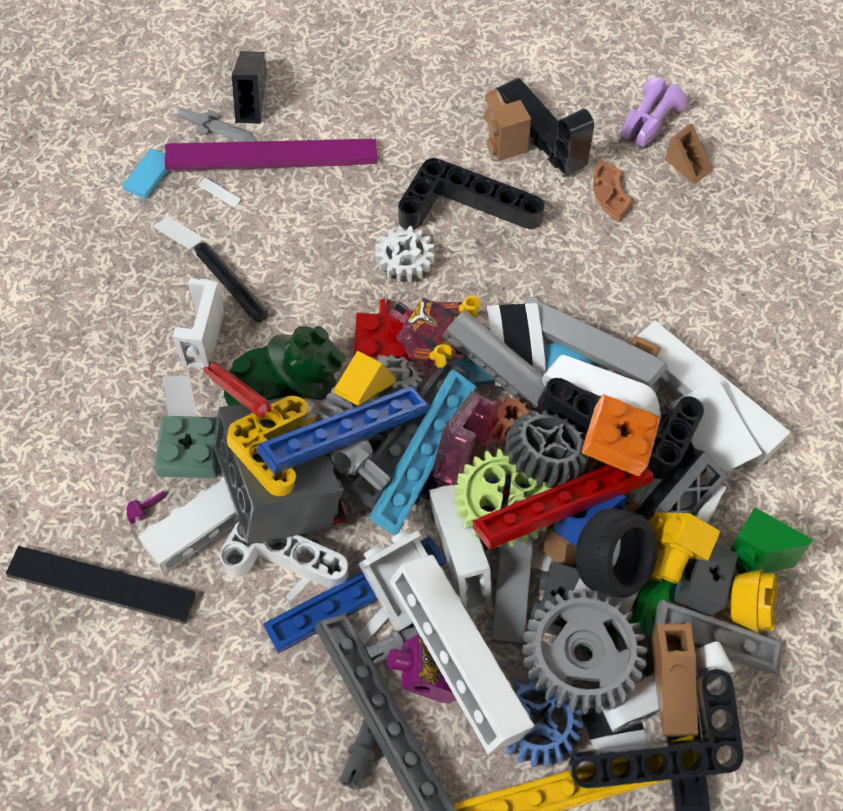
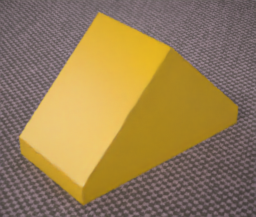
M357 351L336 385L334 393L359 406L394 384L396 377L382 363Z

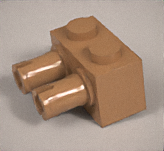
M497 89L489 91L485 95V101L489 109L484 113V119L488 124L489 139L486 140L489 153H495L499 161L527 153L531 117L521 100L506 104Z

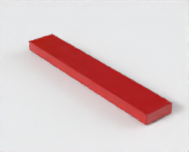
M607 465L474 519L472 528L490 550L651 483L654 474L646 468L640 476H636L614 466Z

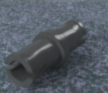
M364 718L354 744H350L348 748L349 757L338 780L340 784L346 787L351 774H353L349 788L354 790L359 789L368 762H372L374 759L373 749L377 742L372 732L369 733L370 728Z

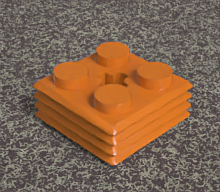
M603 394L595 406L582 453L640 476L648 467L660 417Z

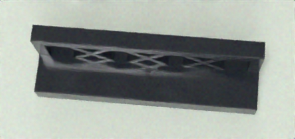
M689 447L678 465L666 478L658 483L634 513L642 515L648 521L654 516L655 512L690 513L695 516L728 475L705 451ZM708 466L716 475L707 485H700V474ZM693 491V502L688 508H680V497L684 492Z

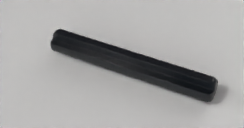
M206 242L197 245L195 248L196 255L255 322L259 323L268 317V310Z

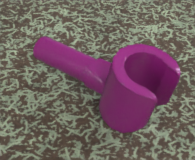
M161 491L142 502L139 500L129 502L126 510L130 524L136 523L135 517H139L140 521L146 519L144 510L166 497L165 493Z

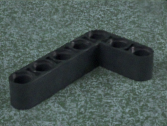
M515 78L495 88L500 92L506 104L521 100L531 117L530 136L533 139L532 142L540 151L543 150L546 153L549 162L555 168L560 169L564 174L562 175L563 177L587 166L594 132V121L588 110L582 108L558 121L520 78Z
M438 158L425 160L398 204V221L400 226L406 230L409 226H412L413 230L421 226L439 195L526 229H536L542 224L545 206L544 201L536 195Z
M553 378L546 384L537 403L541 412L546 410L552 416L557 412L559 418H569L571 425H578V432H583L587 435L595 406L600 399L563 378ZM692 396L681 398L667 416L659 434H656L647 467L654 474L653 478H666L682 460L704 414V407L697 398Z
M715 667L703 668L696 676L697 701L703 738L582 751L574 754L568 763L570 776L578 786L590 789L725 774L737 771L743 763L744 754L731 676L726 671ZM717 674L721 679V687L717 692L710 693L706 686L707 680L711 675ZM721 709L726 714V722L722 727L715 728L711 722L712 715ZM725 745L729 746L731 749L730 759L725 763H719L717 760L718 749ZM694 749L697 754L695 764L690 767H684L681 761L683 753ZM660 753L663 759L661 767L655 771L648 770L646 766L648 757L651 754ZM619 757L627 758L628 768L626 772L620 775L612 773L611 766L613 761ZM590 761L593 763L594 772L590 777L580 778L577 776L576 769L581 762Z

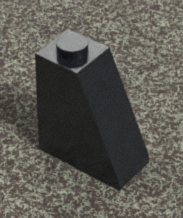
M240 51L232 72L235 123L261 124L267 75L265 52Z

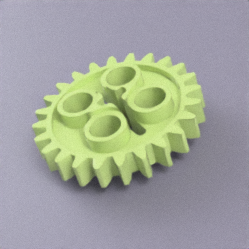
M501 449L497 450L496 457H492L486 451L484 461L475 456L473 466L466 464L464 474L458 475V484L455 485L454 494L457 495L454 499V506L459 507L457 511L458 518L466 517L463 527L468 528L473 526L474 519L491 513L484 511L481 507L489 506L494 511L501 509L506 474L511 475L507 506L551 488L545 482L537 486L536 480L532 478L526 480V475L523 472L516 473V465L508 463L509 456H503ZM486 479H495L498 483L491 484ZM523 483L529 486V488L523 489L517 486V484ZM545 526L540 530L546 531L548 526ZM539 529L529 533V535L532 538L537 539L539 535ZM473 530L474 537L478 536L475 530ZM528 534L519 537L521 543L525 545L527 543ZM515 539L508 542L510 547L514 546Z

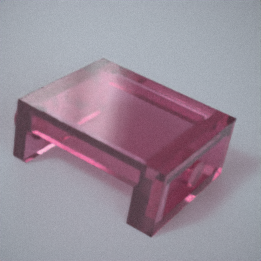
M472 391L443 429L431 476L454 486L458 484V475L464 474V467L469 463L475 439L480 437L483 451L487 445L498 408L496 401Z

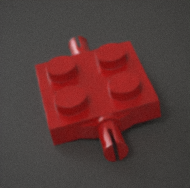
M385 299L379 301V313L377 314L357 312L353 357L359 351L375 359H378V355L387 356L388 358L390 355H393L396 359L404 357L411 362L413 325L407 323L410 317L390 314L391 301L389 299L386 300V308H384Z

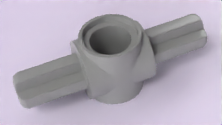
M365 438L331 451L333 465L340 473L345 475L353 474L354 476L359 473L377 490H382L389 483L390 477L371 461L373 456L372 447Z

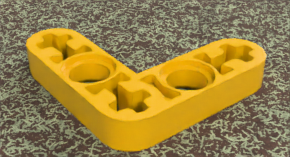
M288 396L270 404L272 406L271 412H266L263 418L251 413L234 421L228 428L227 444L262 486L274 496L283 497L292 492L296 479L295 471L291 467L274 474L265 462H258L252 456L258 454L257 448L259 443L281 436L305 422L308 405L305 400L297 396ZM271 420L276 426L266 428L260 424V421Z

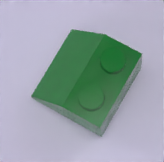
M754 507L730 550L738 555L735 565L738 573L743 574L759 569H764L765 573L794 568L811 545L813 539Z

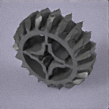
M534 410L529 415L522 414L511 425L505 439V454L509 456L508 463L516 465V473L523 472L526 475V480L530 478L536 480L537 486L545 482L551 488L555 483L560 485L580 477L590 458L582 453L586 434L578 432V425H571L569 418H559L557 412L553 416L549 415L546 410L541 414Z

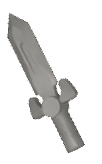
M181 107L178 111L179 118L198 124L196 132L199 134H208L209 131L205 128L208 127L210 131L240 142L257 141L252 132L217 120L219 115L212 110H208L207 113L198 114Z

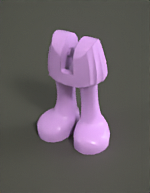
M649 79L643 86L645 98L638 110L633 109L629 111L621 131V137L630 141L635 133L640 131L636 144L645 147L660 133V123L669 110L680 112L685 109L688 104L686 94L675 84H671L666 91L667 85L664 79ZM663 97L658 107L650 116L648 113L654 103L660 101Z

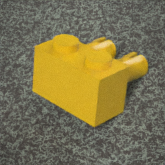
M655 512L649 522L654 529L657 539V559L650 579L661 582L663 578L671 583L679 584L689 559L709 560L720 530L690 513Z

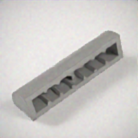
M464 309L445 330L442 337L515 398L520 395L522 404L530 402L532 405L531 410L538 406V398L545 388L542 382L543 375Z

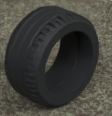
M617 508L603 509L594 514L583 527L576 546L575 558L580 579L591 590L615 598H627L636 594L649 580L657 559V539L651 523L640 514ZM619 539H621L619 556L613 566L614 551Z

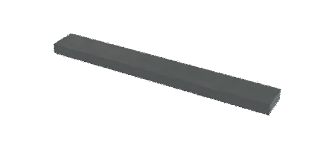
M340 614L319 621L315 626V630L415 811H456L346 614Z

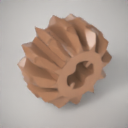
M507 394L504 402L496 398L494 407H490L487 411L488 419L486 426L488 429H491L493 439L502 435L501 443L503 445L506 443L505 439L511 425L515 422L513 418L518 420L522 414L529 415L532 412L531 403L526 402L522 404L520 395L516 400H511Z

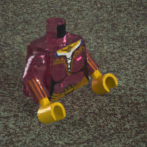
M477 296L466 297L463 304L461 302H439L421 298L414 310L399 301L390 316L404 324L396 338L404 347L409 358L422 361L429 368L434 364L442 368L447 364L446 359H452V349L448 345L449 342L442 337L443 333L464 309L475 318L478 315L477 309L481 306Z

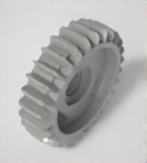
M582 589L580 597L575 598L572 590H569L565 601L559 594L555 596V606L546 600L543 606L544 611L537 609L534 614L536 620L530 619L527 627L530 631L524 633L523 640L527 644L523 645L522 654L529 656L524 659V667H534L529 671L528 678L534 679L539 677L535 686L536 691L546 687L548 690L545 700H549L553 695L557 696V708H560L564 701L569 702V711L571 713L578 704L582 705L584 715L587 714L590 705H594L596 712L599 714L602 711L603 702L606 703L609 709L614 708L615 698L623 703L627 698L625 691L632 694L636 688L634 682H640L643 673L639 670H643L646 666V661L641 658L646 655L647 648L639 645H642L645 635L635 634L639 630L640 623L630 624L632 611L624 615L620 613L623 605L622 602L618 603L615 607L611 606V596L609 595L604 601L599 600L598 591H595L592 598H587L585 589ZM563 618L567 623L550 646L541 640L548 628L554 622ZM610 623V626L618 633L624 644V651L618 652L604 626L605 624ZM578 646H587L592 651L593 657L586 662L580 661L575 657L574 649ZM566 679L600 682V686L598 689H580L566 684Z

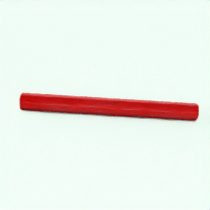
M210 361L209 366L204 367V373L212 381L256 416L263 418L266 412H271L272 406L266 402L264 397L218 363Z

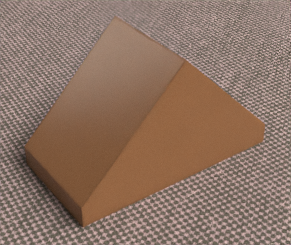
M688 124L671 137L665 161L694 184L712 171L693 124Z

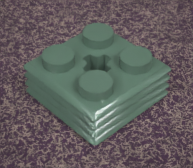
M162 416L154 465L159 477H217L219 462L213 447L217 417ZM188 443H193V445H190L189 449H184V447H186Z

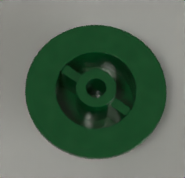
M300 326L295 329L292 335L279 334L274 336L267 345L269 362L280 379L297 393L314 400H325L327 394L331 393L332 388L336 386L333 374L341 369L342 364L346 360L345 355L336 348L329 339L327 331L321 326H315L314 328Z
M267 346L249 350L233 361L229 372L266 400L288 396H297L303 399V395L291 389L276 374L267 356ZM223 389L228 406L241 404Z

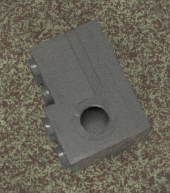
M283 398L266 400V402L272 404ZM243 404L219 407L213 447L246 544L249 545L331 529L334 517L338 514L339 498L343 495V486L341 480L335 477L330 454L321 455L292 467L296 473L292 492L283 497L274 496L262 486L227 444L230 424L253 412ZM271 420L260 421V424L266 428L276 426ZM302 425L299 426V427H297V428H295V429H293V430H291V431H294V430H296V429L302 428ZM259 454L252 456L254 460L264 462Z

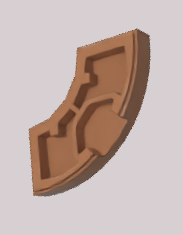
M600 160L593 177L594 195L601 208L613 219L620 222L633 204V200L621 188L620 180L624 171Z

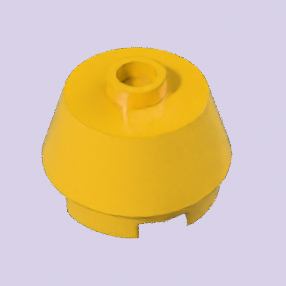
M764 569L736 575L732 589L729 588L728 592L730 594V601L727 608H731L732 621L759 634L761 630L774 631L776 615L774 613L776 599H778V580L775 577V573H765Z

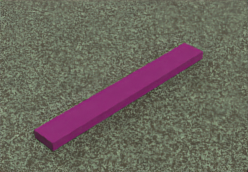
M376 139L165 143L166 170L377 164Z

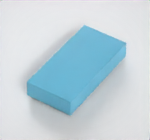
M151 148L122 184L123 190L147 199L168 171L165 169V154Z

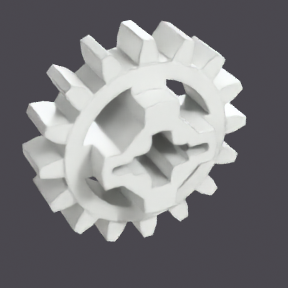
M398 226L396 233L389 229L387 230L388 237H379L380 244L375 245V261L379 264L380 272L387 270V278L396 275L397 282H401L403 277H407V280L412 282V276L416 275L421 279L423 271H430V264H434V244H430V236L423 237V230L420 229L414 233L412 226H409L407 231H403L402 227Z

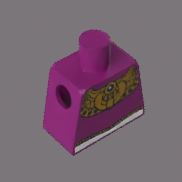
M416 635L404 642L402 650H390L387 658L388 668L402 671L401 686L404 690L441 703H451L457 700L420 635Z

